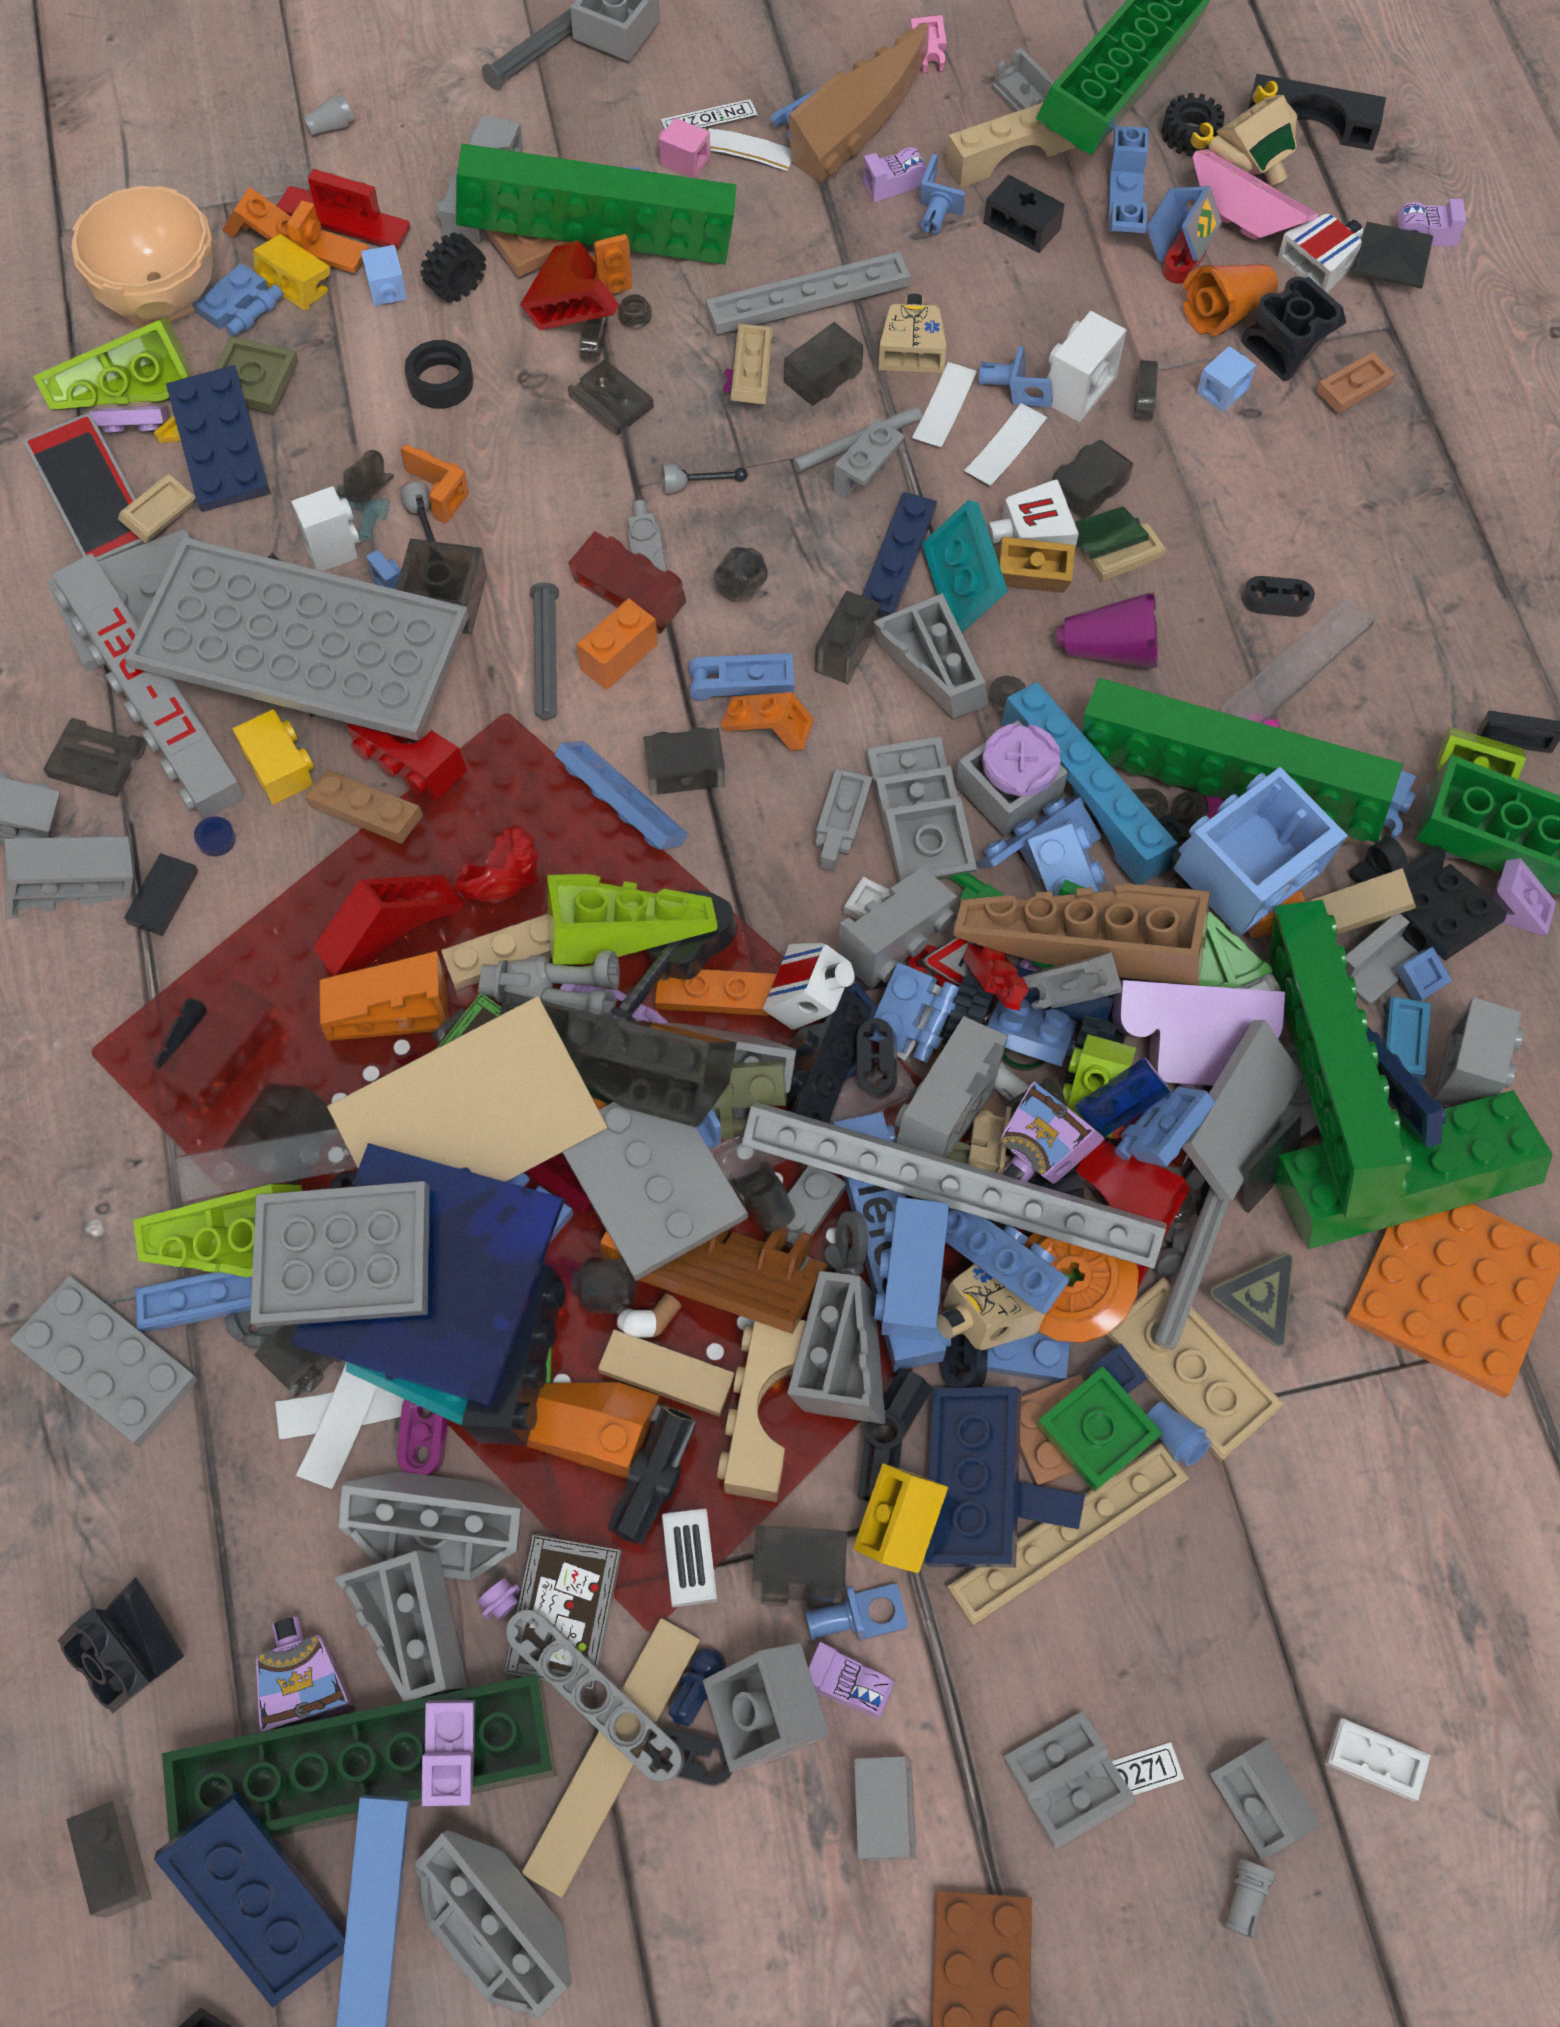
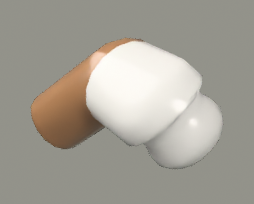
M665 1293L652 1310H623L618 1316L617 1325L620 1330L629 1336L637 1338L657 1337L667 1327L682 1305L673 1296Z

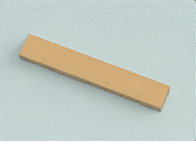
M1162 1442L1123 1468L1099 1490L1094 1492L1092 1489L1084 1494L1085 1499L1079 1530L1041 1523L1017 1539L1016 1568L976 1567L947 1587V1591L971 1627H973L1186 1483L1189 1478Z
M661 1618L624 1684L622 1691L656 1723H658L701 1640ZM626 1713L619 1717L616 1722V1733L619 1738L629 1742L638 1737L641 1730L638 1717L632 1713ZM652 1730L647 1740L641 1746L634 1749V1753L638 1757H640L641 1751L647 1744L653 1732ZM600 1731L521 1873L562 1899L566 1895L635 1766Z

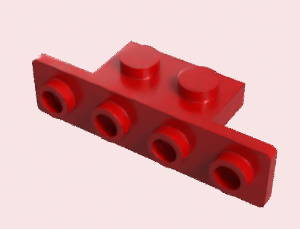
M313 169L308 176L310 191L289 186L276 205L289 216H292L302 200L312 203L315 206L317 218L322 228L382 246L395 245L396 249L400 247L410 230L408 220L380 212L374 186L317 169Z

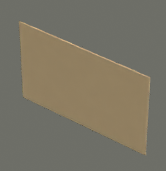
M538 996L327 1106L367 1186L425 1181L430 1186L429 1222L608 1128Z

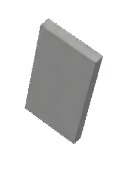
M1266 1020L1252 1021L1209 1093L1215 1102L1214 1106L1204 1117L1203 1123L1195 1129L1182 1146L1220 1200H1233L1244 1181L1243 1168L1265 1145L1303 1079V1075Z

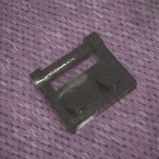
M71 718L43 770L49 778L118 797L136 760L144 755L146 742L140 736H122L88 726L84 720ZM85 740L120 750L121 752L117 755L82 745L78 742Z

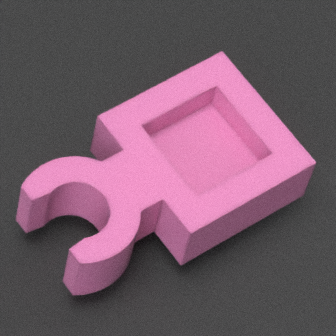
M943 16L912 18L910 20V30L922 23L929 26L928 53L920 67L922 73H927V66L930 61L937 62L939 71H944L945 54L943 51H946L947 41Z

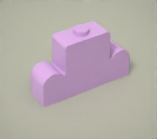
M1121 980L1122 992L1113 996L1112 1018L1113 1023L1117 1024L1116 1029L1129 1037H1145L1151 1034L1149 1069L1159 1082L1180 1083V1087L1205 1091V1085L1214 1086L1253 1020H1266L1277 1038L1281 1035L1283 1028L1285 992Z

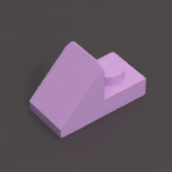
M1521 858L1506 860L1502 876L1499 878L1492 899L1507 911L1503 923L1538 935H1548L1556 901Z

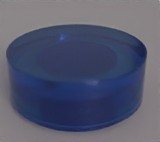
M218 816L202 820L194 831V839L200 851L212 857L228 853L236 841V835L230 822Z

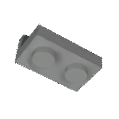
M875 419L836 462L832 472L834 476V493L846 499L858 484L866 485L903 443L904 435L880 420Z

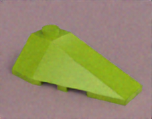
M164 317L38 373L33 378L51 410L90 407L94 405L163 401L170 398L166 383L191 377L184 349L168 317Z
M590 874L547 875L548 928L553 964H594L596 956L603 950L615 951L617 956L620 957L717 930V920L711 897L669 889H662L658 893L637 890V883L624 881L622 887L600 883V876Z
M268 1184L133 1219L138 1261L251 1278L253 1274L256 1195L302 1191L301 1185Z

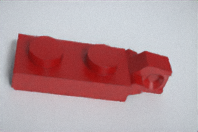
M968 943L963 959L984 991L996 994L1004 1007L1020 1011L1021 1002L1026 997L1029 989L1025 979L1021 978L1017 973L1018 969L1007 959L1006 953L986 946L979 947Z

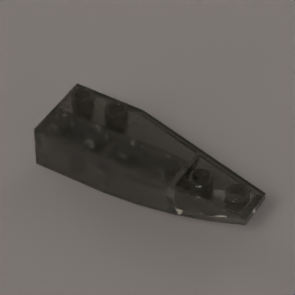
M504 991L500 1016L535 998V996ZM540 998L584 1084L623 1108L692 1127H699L730 1083L737 1042L630 1016Z

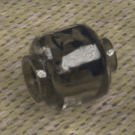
M734 547L730 549L714 571L717 591L731 602L750 601L768 578V568L764 558L759 551L753 548Z
M590 1257L585 1260L580 1271L576 1270L573 1273L571 1292L573 1296H578L580 1306L586 1312L616 1315L623 1312L627 1305L634 1303L638 1281L634 1280L623 1259Z

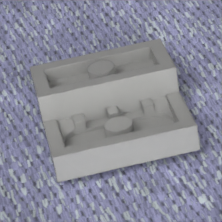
M1083 1711L1004 1756V1761L1021 1793L1055 1850L1135 1803L1133 1793L1108 1757L1107 1747Z

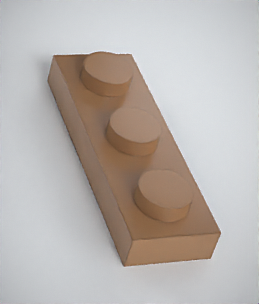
M330 770L323 774L305 797L309 806L401 844L423 817V813L418 805Z

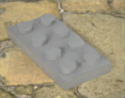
M71 1275L9 1340L16 1348L138 1448L198 1381L195 1375Z

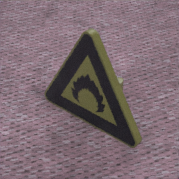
M1289 1253L1276 1256L1212 1286L1209 1289V1295L1274 1346L1282 1347L1285 1344L1293 1256Z

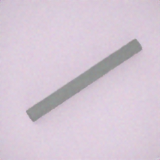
M914 406L881 422L897 430L922 419V413L918 406ZM868 427L793 459L796 471L801 472L847 452Z

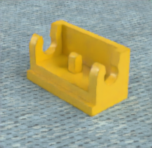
M282 234L253 249L255 273L266 280L269 288L274 284L282 290L283 297L302 310H307L310 304L320 299L328 291V288L324 285H320L318 288L316 286L319 281L324 280L330 275V266Z

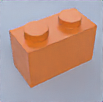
M628 598L577 643L580 670L605 690H608L658 645L656 619Z

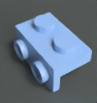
M1076 818L1068 820L1066 824L1028 838V843L1047 892L1052 891L1053 896H1058L1065 879L1085 888L1092 887V891L1095 892L1103 890L1102 884L1106 883L1104 871L1099 861H1092L1088 848L1092 847L1089 832L1085 825H1078Z

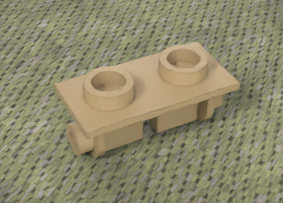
M1007 1106L1003 1117L995 1116L992 1112L984 1110L980 1111L973 1118L970 1142L972 1144L969 1150L968 1165L1001 1174L1012 1161V1156L1006 1155V1149L1008 1148L1000 1142L1001 1136L1009 1124L1011 1107Z

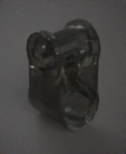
M766 1160L760 1163L758 1170L740 1180L734 1178L729 1181L747 1214L750 1213L764 1231L779 1230L787 1226L795 1218V1209L779 1177Z

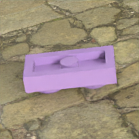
M168 405L97 408L89 411L96 425L102 426L103 432L125 431L124 425L138 424L139 431L156 430L160 427V423H164L169 419Z

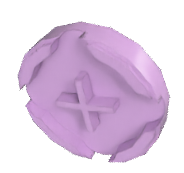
M1018 723L1008 724L996 730L986 742L982 759L984 773L992 785L1004 793L1016 796L1036 795L1048 789L1057 778L1061 762L1059 745L1050 733L1039 726L1028 724V727L1018 726Z

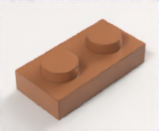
M1371 352L1319 381L1316 391L1339 414L1392 384L1395 373L1374 352Z

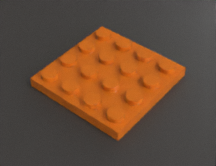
M1468 1204L1387 1227L1345 1320L1505 1399L1511 1392L1559 1274L1560 1245L1474 1204Z

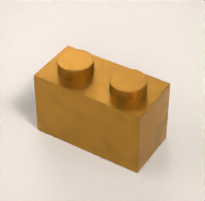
M1010 537L1001 538L995 553L1006 586L1061 593L1066 591L1073 578L1075 545Z

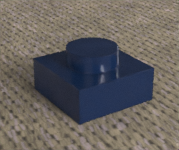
M1122 1343L1087 1368L1088 1372L1092 1375L1104 1366L1127 1393L1148 1379L1147 1375Z

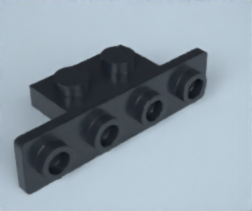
M844 988L836 1010L827 1016L825 1023L801 1027L791 1042V1047L796 1049L791 1088L790 1092L787 1093V1102L784 1106L793 1105L792 1113L829 1123L856 1052L858 1029L867 1021L871 1011L870 1005L846 988Z

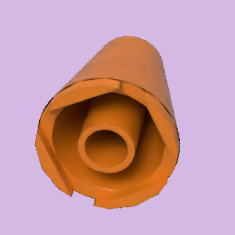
M1266 264L1203 265L1195 268L1188 273L1183 283V290L1187 289V301L1183 302V309L1188 322L1200 334L1207 333L1210 336H1217L1224 333L1248 316L1249 311L1259 306L1260 299L1265 294L1277 293V274L1272 267Z

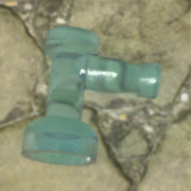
M339 485L336 490L339 500L346 498L351 510L363 512L361 528L358 529L359 539L371 541L372 530L377 518L386 520L390 508L389 498L381 497L380 500L356 496L350 487Z

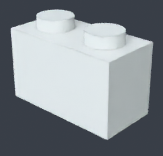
M333 486L291 501L305 548L316 570L325 571L358 559L354 544L360 542V539L351 521L354 519L351 508L346 498L339 500Z

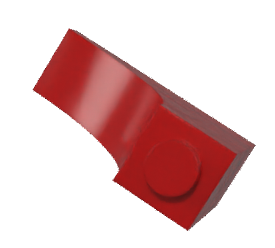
M578 240L554 246L521 301L520 306L538 329L544 330L612 316L618 309L619 304L600 278L593 279L596 272V263Z
M444 875L359 879L313 949L333 976L366 969L384 950L399 938L429 921L447 915L458 914L465 901Z
M1102 1141L1075 1166L1083 1185L1099 1194L1110 1207L1167 1223L1164 1234L1165 1238L1190 1190L1184 1177L1156 1164L1138 1161L1134 1155L1128 1161L1123 1160L1115 1153L1116 1146ZM1136 1263L1139 1271V1288L1149 1267Z

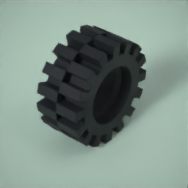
M1188 93L1187 98L1182 94L1178 96L1177 100L1173 99L1170 101L1162 127L1163 141H1168L1167 146L1170 149L1176 146V153L1181 154L1184 150L1187 151L1186 156L1192 157L1193 152L1209 148L1207 146L1204 149H1196L1191 144L1190 139L1193 132H1196L1201 137H1206L1199 131L1203 123L1211 124L1214 137L1218 136L1217 130L1223 127L1225 113L1221 111L1222 106L1219 103L1214 105L1215 99L1212 97L1207 101L1204 100V94H1200L1199 98H1194V93ZM1186 123H1195L1200 126H1190Z
M451 233L450 238L447 235L441 237L442 243L439 244L436 241L432 244L435 249L432 252L429 250L426 252L425 256L428 260H422L421 266L424 269L420 271L423 282L443 301L446 300L448 303H452L453 299L456 302L461 301L462 294L465 297L469 296V289L472 287L475 290L478 287L475 283L477 279L482 280L484 277L480 271L486 270V264L484 263L486 257L482 254L483 252L463 234Z

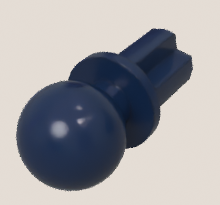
M710 1647L702 1648L693 1655L690 1662L691 1672H686L681 1676V1688L668 1710V1714L673 1718L674 1723L685 1726L691 1725L705 1700H708L703 1680L726 1668L725 1658L717 1649Z

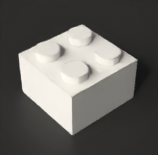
M1090 311L1081 322L1076 321L1073 324L1063 344L1058 343L1049 357L1048 362L1051 364V369L1046 379L1051 380L1052 408L1078 422L1082 421L1117 378L1127 331L1125 328L1093 311Z

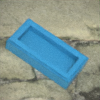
M1391 996L1387 1002L1384 1045L1392 1054L1398 1055L1403 1066L1413 1077H1417L1422 1081L1426 1074L1431 1003Z

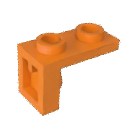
M249 187L222 230L234 238L241 227L246 231L251 227L268 240L279 234L290 240L286 224L291 216Z
M303 200L286 224L292 242L327 265L355 273L363 262L361 251L368 250V245L321 230L314 204Z
M623 234L596 241L594 243L595 256H591L596 263V272L593 279L600 278L611 294L632 289L630 246L627 235Z
M405 444L401 448L405 470L434 484L429 496L434 519L447 524L469 495L465 471L454 463H446L431 456L430 453L423 449H416Z
M793 692L734 696L731 698L726 709L721 727L725 731L772 728L790 751L803 750L814 718Z

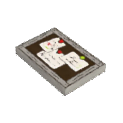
M533 1535L517 1612L532 1610L545 1616L600 1669L622 1551ZM535 1620L531 1624L523 1621L519 1626L523 1632L519 1640L521 1643L526 1639L535 1642L541 1648L539 1652L534 1654V1657L539 1660L544 1648L556 1641V1638L551 1635L548 1642L543 1641L534 1631L538 1625L537 1621ZM510 1645L504 1673L524 1677L537 1674L540 1680L547 1681ZM564 1649L553 1653L549 1662L551 1672L557 1677L569 1674L574 1664L573 1656ZM597 1681L590 1682L585 1688L595 1690Z

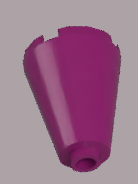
M1144 593L1066 617L1064 625L1057 628L1058 647L1065 648L1066 655L1146 668H1157L1158 634L1157 620L1154 615V609H1156L1155 593Z

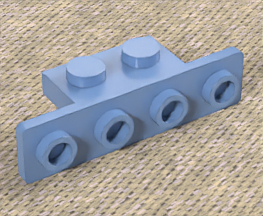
M1072 786L1071 790L1073 793L1064 800L1062 797L1054 799L1042 808L1043 815L1035 820L1033 817L1028 818L1013 828L1015 834L1006 841L1004 838H1000L983 849L986 855L978 859L976 864L979 869L994 867L1020 850L1036 879H1042L1028 843L1029 837L1066 824L1072 818H1076L1079 826H1086L1092 844L1102 838L1083 805L1085 801Z
M951 1208L948 1211L945 1242L1042 1314H1046L1069 1282V1278L1051 1265L1056 1257L1035 1242L1028 1249L1024 1245L1029 1238L1010 1225H1006L1002 1230L986 1218Z

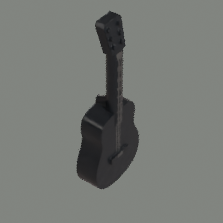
M683 891L712 898L717 920V930L646 949L651 966L618 1008L613 1007L597 1031L600 1042L615 1048L621 1047L633 1022L632 1015L660 979L663 981L670 977L683 980L692 979L700 973L708 959L723 951L732 943L736 937L738 927L733 908L728 901L706 891Z

